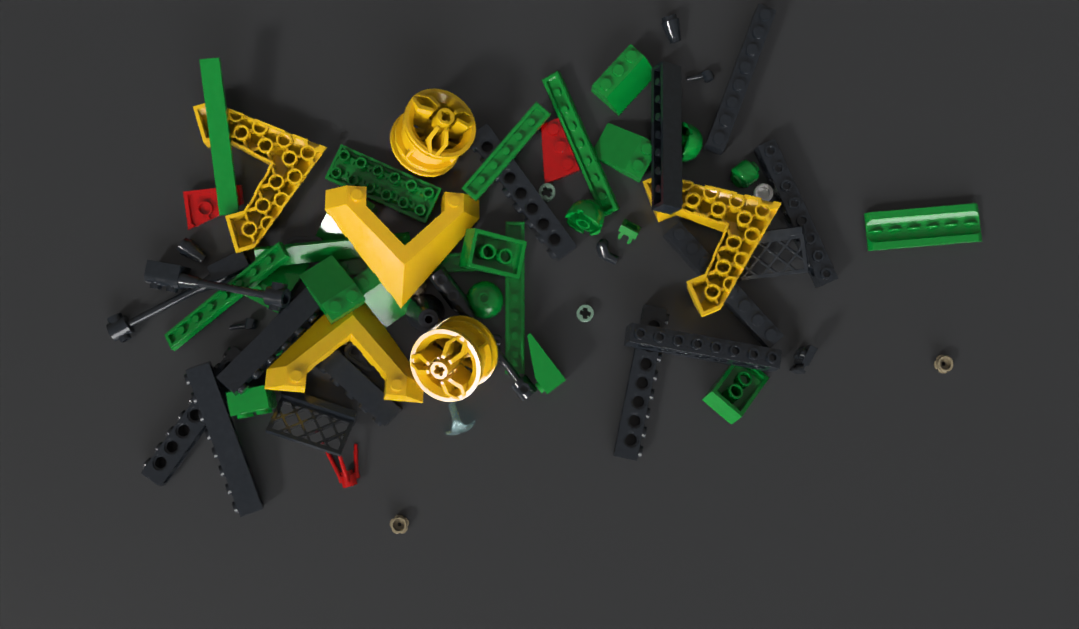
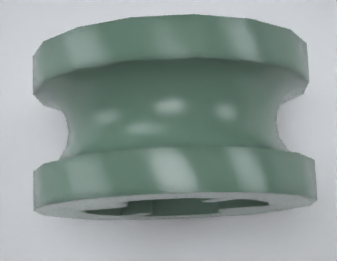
M545 183L539 188V195L544 201H551L555 197V188L549 183ZM544 188H546L547 190H552V192H550V197H548L547 195H542V193H544Z
M582 305L577 309L576 315L581 322H588L593 318L594 311L589 305ZM583 308L590 312V317L587 316V319H583V315H580V310L583 311Z

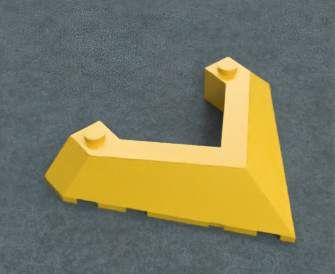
M205 103L193 106L203 143L210 148ZM227 108L231 145L269 165L264 178L260 181L244 211L225 216L235 252L239 253L253 249L258 245L327 147Z
M649 178L642 182L652 207V178ZM682 179V209L671 215L654 211L658 222L677 215L723 232L705 274L686 281L693 303L701 317L721 310L781 203L765 201L759 197L747 194L741 195L734 191L709 185L702 186Z
M346 185L326 190L325 211L336 222L337 227L353 244L354 249L371 271L379 278L378 280L397 301L396 303L400 308L405 305L451 250L465 236L466 229L472 228L479 220V200L475 201L464 193L444 192L441 199V214L410 242L404 245L366 206L367 187Z
M366 303L332 325L325 314H323L267 368L264 388L267 390L305 393L307 373L350 340L385 380L384 400L423 403L424 393L413 377L410 362Z

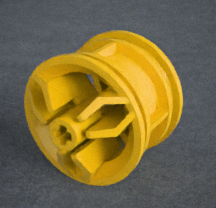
M435 88L420 91L411 98L405 108V112L396 119L391 128L390 144L397 160L406 169L417 175L425 177L443 175L455 165L458 157L465 153L472 145L476 135L475 119L466 103L455 94Z
M452 316L440 322L435 329L426 332L415 342L410 355L411 371L420 388L431 397L446 402L459 401L469 396L479 384L487 380L494 372L498 361V348L492 333L481 322L468 316ZM439 344L443 348V350L438 348L437 345ZM465 366L471 368L472 373Z

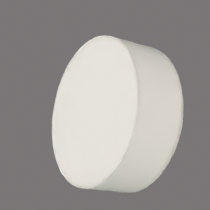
M759 184L754 189L753 196L769 201L773 196V189L768 184Z

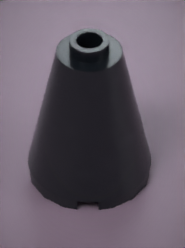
M420 294L410 301L406 315L408 322L413 328L418 331L428 332L435 329L444 320L445 310L442 302L437 297L430 294Z

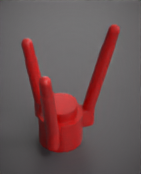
M356 443L354 444V472L352 469L346 470L341 455L340 457L338 456L342 469L340 473L332 455L325 452L343 488L358 484L357 478H360L358 471V445Z

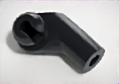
M600 239L596 244L599 257L615 265L619 256L610 253L609 243L606 239Z

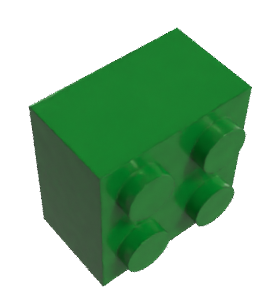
M265 385L248 388L243 394L238 393L236 396L232 392L226 393L230 416L244 419L253 417L254 412L257 415L272 413V409L277 406L275 390L264 389Z

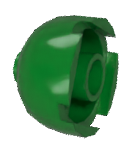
M682 122V161H689L694 159L701 151L703 138L701 132L694 125Z
M592 199L576 201L571 205L565 218H568L567 224L571 228L582 234L585 230L590 232L589 235L592 236L600 233L605 218L602 208Z
M480 281L473 284L466 295L475 317L481 319L495 317L501 311L504 304V296L501 289L489 281Z

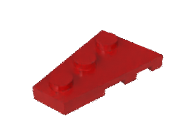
M559 118L544 123L541 126L545 183H551L579 172L580 169Z
M237 185L239 206L244 204L242 185ZM216 188L183 192L188 230L220 216Z

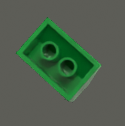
M630 44L592 85L591 92L620 116L651 82L652 66L645 56Z

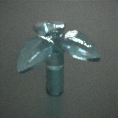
M455 403L448 405L453 420L452 431H444V434L459 435L460 432H467L474 426L475 420L469 425H464L461 422Z

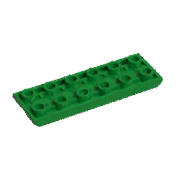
M342 144L325 176V179L339 186L367 187L366 198L425 224L442 191V188Z
M977 203L864 213L868 251L982 241Z

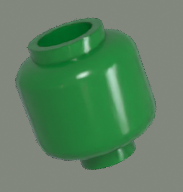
M742 160L732 168L730 179L736 187L748 188L758 180L759 167L753 161Z

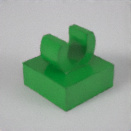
M624 219L618 230L620 232L618 239H621L623 235H627L629 237L627 244H630L633 239H636L641 227Z

